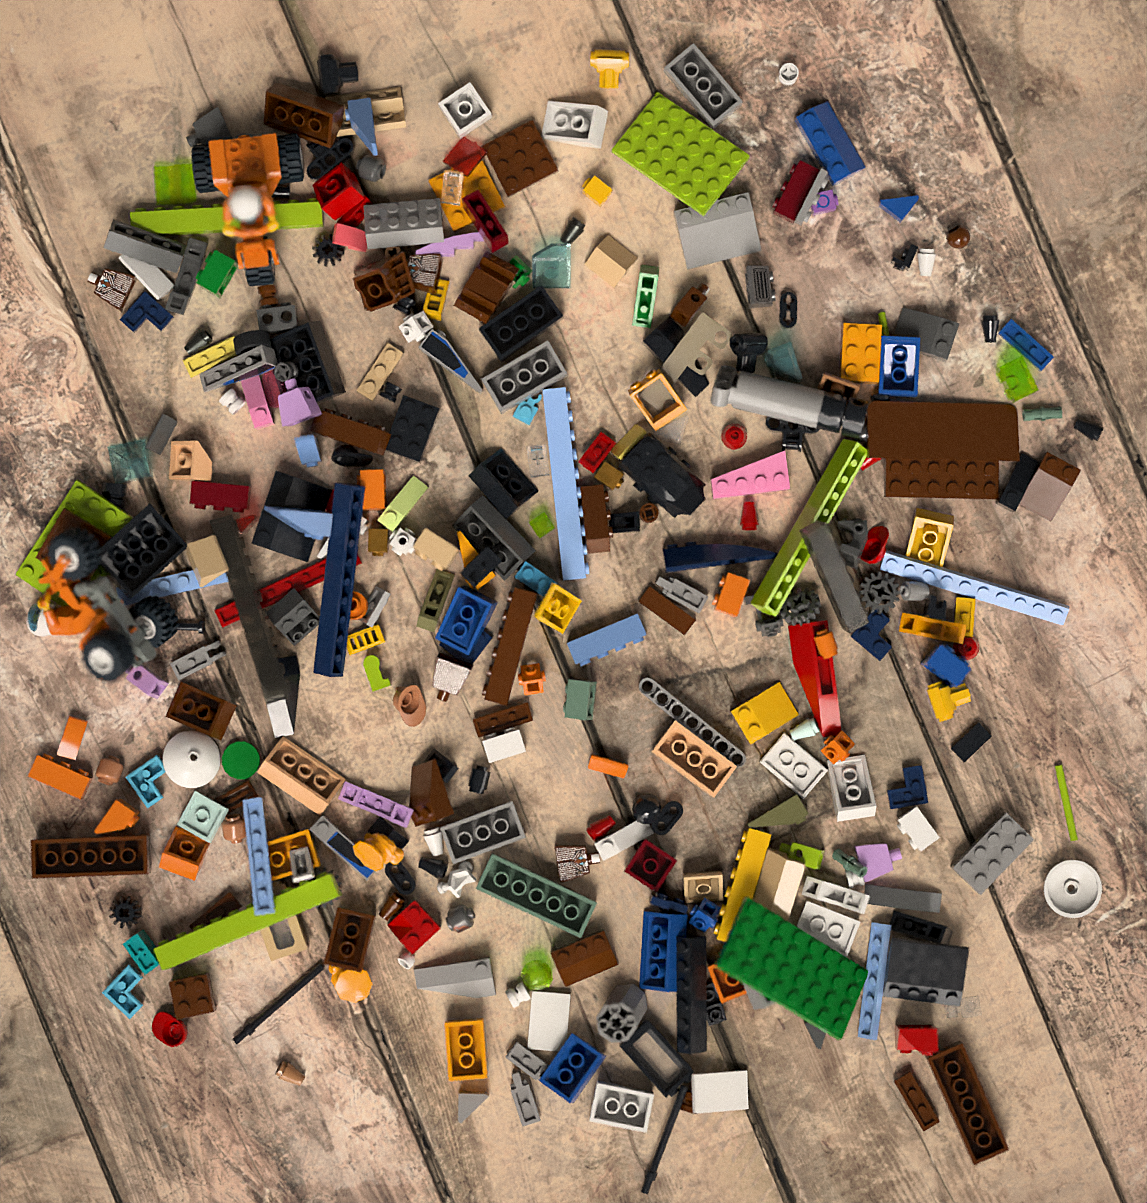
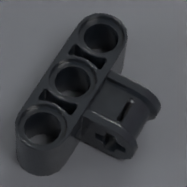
M342 138L331 148L314 142L306 144L307 148L316 158L307 167L309 179L317 182L341 162L347 161L355 151L352 141ZM349 144L351 148L348 152L340 151L342 145ZM329 156L336 158L335 163L332 165L326 163V158ZM314 168L321 170L320 175L317 177L311 175V171Z
M767 417L765 420V427L768 431L782 433V451L797 450L801 452L803 434L811 435L820 430H810L807 426L798 424L796 429H791L788 426V421L777 419L779 426L772 428L769 425L771 417Z

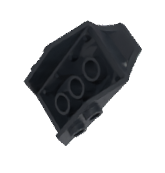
M649 433L627 455L619 467L635 482L633 486L640 493L644 491L648 495L647 499L652 504H658L674 518L677 515H691L706 499L704 496L706 484L690 470L691 465L684 459L680 461L676 457L677 452L670 446L666 448L655 436Z

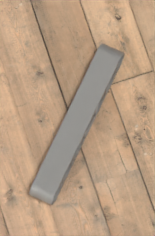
M644 678L639 682V691L670 717L730 762H732V756L739 753L742 756V761L740 764H734L737 766L736 768L742 767L745 764L746 757L741 750L653 679ZM644 681L652 683L653 688L650 692L643 691L642 683ZM659 693L667 695L668 699L665 704L658 703L657 695ZM679 705L682 707V714L680 716L672 714L673 706ZM694 717L697 719V726L695 728L687 726L688 718ZM705 729H709L712 732L710 740L702 738V732ZM721 741L727 744L725 752L717 750V744Z

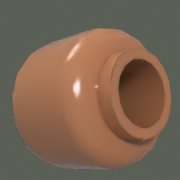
M109 756L100 760L95 773L99 782L109 786L119 782L124 769L123 765L119 763L120 759Z
M240 814L227 815L221 823L224 839L231 841L232 844L242 842V839L246 837L244 817H241Z

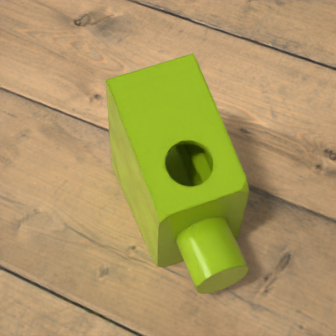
M793 842L792 845L781 843L779 851L787 853L788 858L804 862L805 866L813 869H820L825 852L824 850ZM797 850L802 851V857L796 856Z

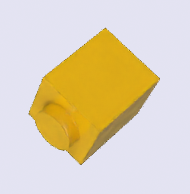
M595 175L592 179L588 178L582 185L584 188L583 194L599 207L603 205L612 193V189Z

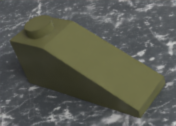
M439 569L436 570L420 611L416 627L435 632L455 577L454 574L440 571Z
M794 794L751 820L747 825L749 828L788 825L795 822L798 825L807 820L805 816L809 813L798 795Z

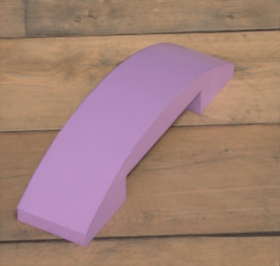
M346 781L338 798L341 801L388 819L407 828L414 811L398 802Z

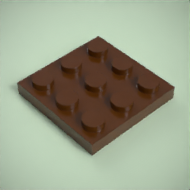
M533 120L482 146L508 198L559 172Z
M64 508L36 558L41 561L47 557L48 545L51 544V540L70 527L86 529L98 541V547L100 548L113 536ZM97 568L80 579V581L91 580Z

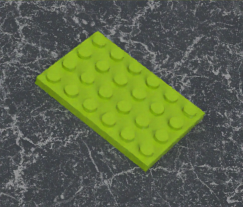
M659 92L655 94L612 149L613 154L702 216H705L750 158L749 154Z
M80 480L75 481L15 574L43 594L51 585L50 583H39L38 580L44 577L42 573L46 569L36 556L64 508H67L111 536H114L134 518ZM101 565L98 566L90 581L98 576L107 577L108 574ZM59 591L52 594L51 600L60 606L69 605L60 597Z

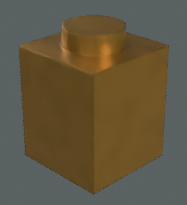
M606 461L594 476L597 481L612 491L615 488L619 489L625 481L622 478L624 474Z
M368 529V552L372 553V556H384V553H388V529Z

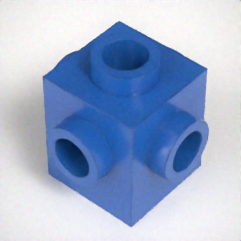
M704 898L699 906L695 904L689 914L692 917L688 923L705 933L709 927L713 928L718 921L716 916L721 908Z

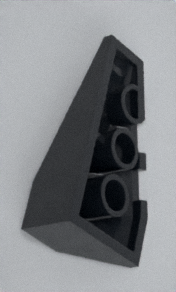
M669 316L643 340L642 344L664 364L685 336V333ZM696 359V361H695V366H696V368H697V369H702L701 366H700V364H699V362H698V360ZM688 366L678 378L695 398L709 385L705 374L700 375Z
M294 655L257 663L275 738L294 734L300 680L297 656Z

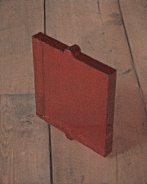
M462 137L445 157L443 163L453 168L454 172L458 171L464 176L469 177L488 151L480 147L477 142H472Z

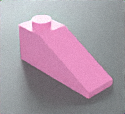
M260 376L242 380L241 384L254 428L258 430L275 424Z

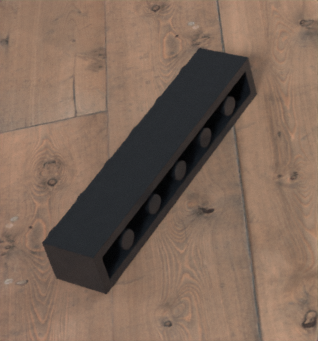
M692 934L676 937L677 1052L696 1054L707 1051L706 936Z

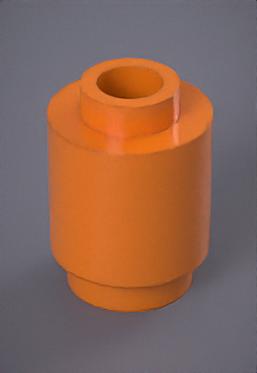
M823 629L816 632L817 636L814 637V640L823 659L837 655L838 646L832 631Z

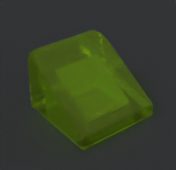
M545 512L529 522L539 539L555 529Z

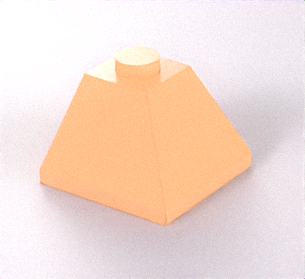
M171 441L169 479L211 481L212 461L198 441Z

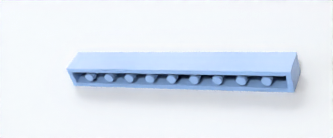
M565 387L542 389L563 581L586 579V574H589V565L584 563L587 547L586 544H582L585 528L584 525H580V517H583L582 505L578 506L577 499L581 498L580 486L576 487L575 479H579L578 467L574 468L573 460H577L576 448L572 449L571 441H575L574 429L570 430L569 422H573L572 410L568 411L567 403H571L570 391L566 392Z

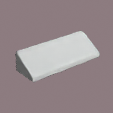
M123 254L119 257V260L157 300L166 296L174 287V284L157 266Z

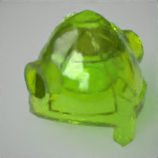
M532 960L521 971L522 981L529 990H543L546 987L549 988L552 983V970L544 960Z

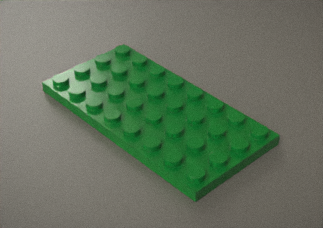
M749 897L743 898L715 967L837 1040H842L868 976V970Z

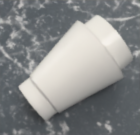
M919 248L917 256L920 276H931L936 254H934L935 249Z
M438 826L426 828L423 837L432 852V856L443 854L441 830H439Z

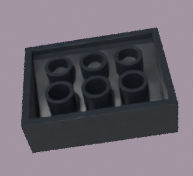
M320 321L307 322L270 339L271 348L275 351L277 362H293L297 365L298 376L296 377L298 388L309 387L317 404L346 393ZM276 378L281 394L286 393L285 381H279Z
M276 471L264 507L314 509L325 512L332 490ZM263 507L251 544L308 562L316 539L305 537V533L290 527L264 510Z
M149 503L101 547L99 554L102 555V558L99 561L101 567L118 588L131 599L187 548V544Z
M892 937L886 965L883 997L960 1006L969 947Z

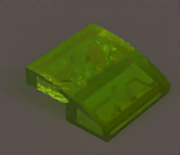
M192 164L153 167L156 205L196 202Z

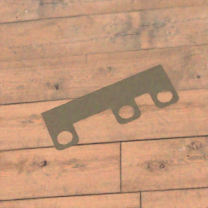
M702 312L661 366L660 370L671 386H673L687 366L700 375L705 374L713 361L700 351L701 347L708 340L718 348L723 349L730 341L732 333ZM723 331L726 333L727 339L724 343L715 341V334L717 332ZM700 357L705 358L707 366L704 369H697L695 366L696 359ZM660 378L647 386L639 395L661 412L665 410L663 404L666 400L671 399L676 402L673 396L668 393V389Z

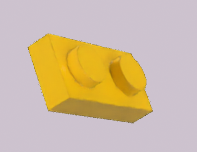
M956 597L954 623L967 625L965 636L973 637L976 599Z

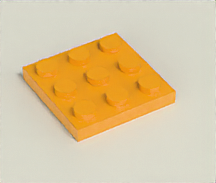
M480 155L428 180L436 197L440 198L441 208L453 232L473 223L463 208L462 198L478 189L493 212L505 207Z

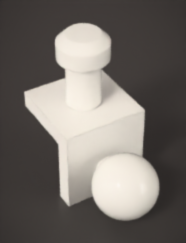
M464 861L459 865L458 870L451 871L447 883H438V892L443 894L450 890L457 898L461 897L464 884L476 882V878L472 874V864Z

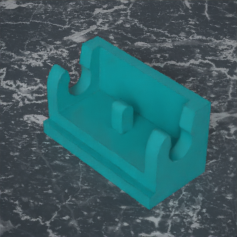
M144 929L123 943V946L144 975L160 965L154 952V948L157 947Z

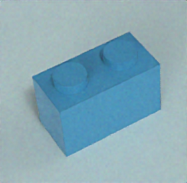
M526 561L515 576L517 580L544 598L553 583L557 585V582Z

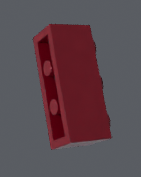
M801 160L798 165L794 163L789 172L792 175L790 180H785L781 191H783L781 198L777 197L772 206L775 209L773 214L794 224L820 170Z
M479 189L463 197L464 210L491 252L493 253L508 245V234Z
M192 481L189 504L194 505L195 509L205 510L206 506H210L215 511H225V508H232V512L244 513V510H249L251 487Z

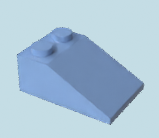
M264 507V510L290 527L305 533V537L323 540L324 536H331L332 513L314 509Z

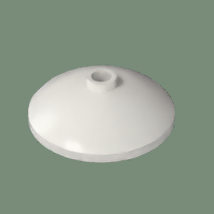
M184 731L175 735L167 743L163 752V767L168 777L177 785L186 788L201 787L209 783L217 774L220 767V752L216 743L208 735L199 731ZM191 754L196 755L197 759L195 761L190 759Z
M1066 860L1058 863L1049 871L1044 882V896L1048 905L1059 915L1068 918H1078L1089 914L1098 905L1102 894V884L1097 872L1087 863L1078 860ZM1072 884L1074 890L1069 892L1067 888Z

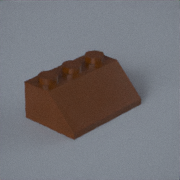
M604 929L550 952L565 987L618 965Z

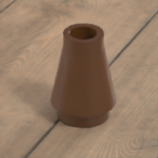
M395 891L389 894L379 913L380 917L388 921L390 917L404 906L406 901L404 897Z

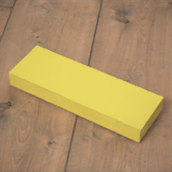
M235 336L184 359L183 363L190 377L193 378L237 357L238 355L235 353L233 343Z

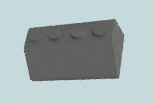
M483 495L470 505L452 525L457 532L459 530L462 532L478 554L488 546L502 560L494 568V571L504 581L536 551Z

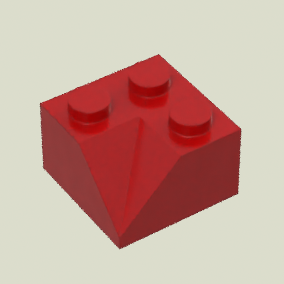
M342 162L312 185L321 209L335 221L365 198L356 175Z
M416 899L387 925L412 955L441 929L439 923Z
M895 1025V1048L900 1050V1053H912V1050H917L921 1055H933V1052H938V1028L934 1025Z

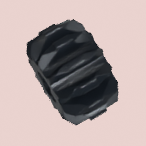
M329 234L328 240H326L325 235H322V242L318 239L315 240L319 246H312L314 251H318L313 254V257H319L317 260L318 264L324 260L325 267L328 266L329 261L332 266H335V259L338 262L342 261L338 255L345 254L344 251L339 250L344 246L332 243V234ZM331 246L333 252H329V255H326L324 249Z
M123 896L119 899L120 903L114 900L113 904L116 907L109 908L110 911L115 912L109 915L110 918L116 917L113 924L116 925L120 921V928H124L125 923L127 928L132 927L131 922L135 925L138 924L136 918L142 917V914L136 913V911L142 909L141 906L135 907L138 900L131 903V896L127 897L126 902ZM122 908H128L130 910V912H128L130 915L123 916V911H121Z

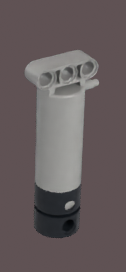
M728 365L720 367L713 384L710 403L717 407H725L727 404H732L734 409L833 433H839L842 427L841 435L858 439L861 436L869 401L850 397L847 404L848 398L844 395L741 371L739 374L736 368Z

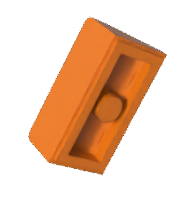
M592 754L588 768L625 778L628 764Z

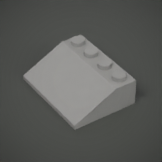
M748 192L716 200L705 216H702L691 207L676 210L673 213L687 270L761 251L754 212Z

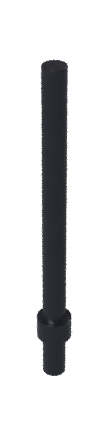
M319 963L255 1020L251 1023L248 1022L243 1027V1030L232 1040L239 1044L248 1035L251 1036L260 1024L325 969L323 965Z
M681 1085L651 1166L645 1173L644 1177L646 1179L641 1189V1192L644 1194L649 1193L652 1182L656 1180L658 1166L688 1090V1087L685 1085Z

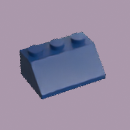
M571 1033L539 1081L568 1103H574L602 1064L606 1055L585 1040Z

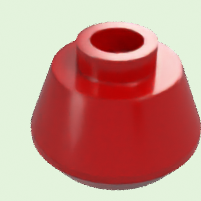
M729 424L723 429L721 440L729 449H740L747 441V432L739 424Z
M964 636L963 644L954 643L953 650L957 657L961 656L965 660H971L979 652V643L974 636Z

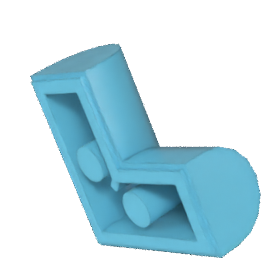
M158 755L125 777L147 808H150L164 798L153 783L155 779L165 773L163 760Z
M129 964L102 992L129 1019L143 1006L130 992L143 976Z

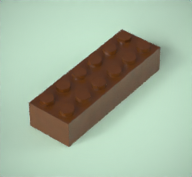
M514 588V591L509 592L507 602L510 603L509 610H504L502 621H505L504 628H500L497 639L500 640L498 647H494L492 658H495L494 665H490L487 676L490 677V680L483 687L482 695L485 696L484 700L508 705L537 593Z
M150 835L31 840L32 879L150 874Z
M958 1041L939 1049L938 1052H933V1055H926L925 1058L972 1164H979L1008 1151L1009 1147L963 1043Z

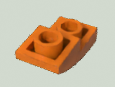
M69 715L57 755L72 760L76 759L88 721Z

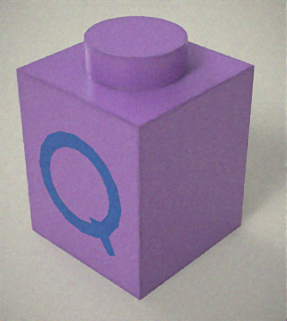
M832 190L817 193L821 196L816 206L811 205L812 216L836 210V206L839 205L837 194H833Z

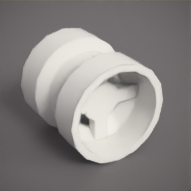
M793 63L784 64L780 68L778 75L780 82L784 85L795 83L799 73L798 68Z
M232 388L219 400L223 406L228 407V411L232 415L237 413L246 403L242 397L236 395V391Z
M522 982L517 984L516 988H510L505 991L514 1008L519 1006L520 1002L531 999Z

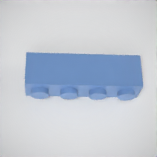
M635 614L570 641L567 645L575 665L579 663L580 666L590 663V658L597 656L600 659L609 655V650L615 648L617 652L626 648V643L631 641L633 644L644 640L643 636L647 634L639 615Z

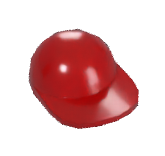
M877 526L868 531V540L861 555L862 561L868 564H875L884 558L886 543L889 537L887 527Z
M159 1012L155 1015L152 1022V1032L158 1040L169 1047H177L185 1042L188 1030L182 1020H176L174 1016L167 1012Z

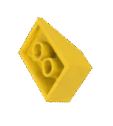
M916 508L905 556L943 567L954 526V516Z
M553 583L534 617L563 634L582 601Z
M780 682L730 711L749 744L756 742L799 715Z

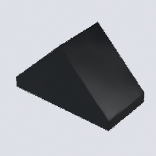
M639 512L611 514L609 526H612L613 533L640 532Z

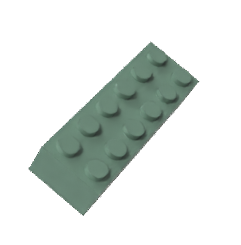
M492 853L476 887L477 890L579 938L582 937L597 904V901L495 853Z

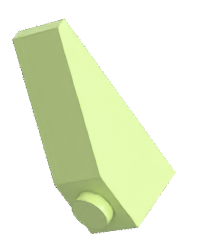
M413 476L378 518V521L394 532L429 487Z

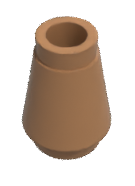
M284 1061L280 1063L275 1073L278 1079L297 1084L298 1086L302 1084L305 1075L294 1066Z

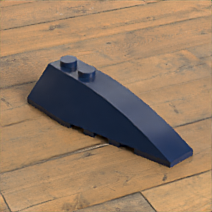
M687 542L685 547H678L677 544L666 545V549L662 550L665 573L775 559L778 553L742 545H697L696 542Z

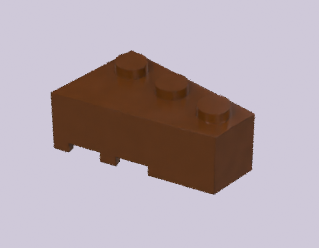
M603 484L580 487L587 554L610 552L609 538H613L612 526H608L607 521L611 520L610 508L606 509L605 502H609L608 491H604Z

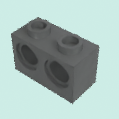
M291 302L281 303L280 307L272 308V305L261 306L260 310H257L259 330L267 331L269 334L289 331L299 326L296 306L291 305ZM285 312H291L292 318L289 321H283L282 315ZM272 315L273 321L270 324H265L263 322L264 316Z

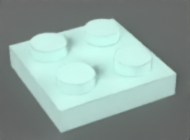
M195 791L177 825L204 841L211 843L229 809Z

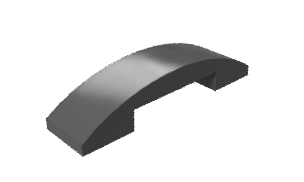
M189 237L184 258L165 310L184 316L196 286V275L202 268L208 243Z
M865 884L864 894L870 895L867 904L940 913L942 893Z

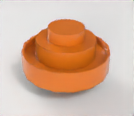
M354 591L350 619L358 620L367 613L368 601L363 594Z

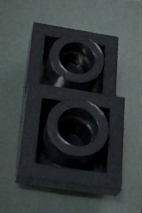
M713 981L706 983L707 1022L711 1026L726 1021L727 1018Z

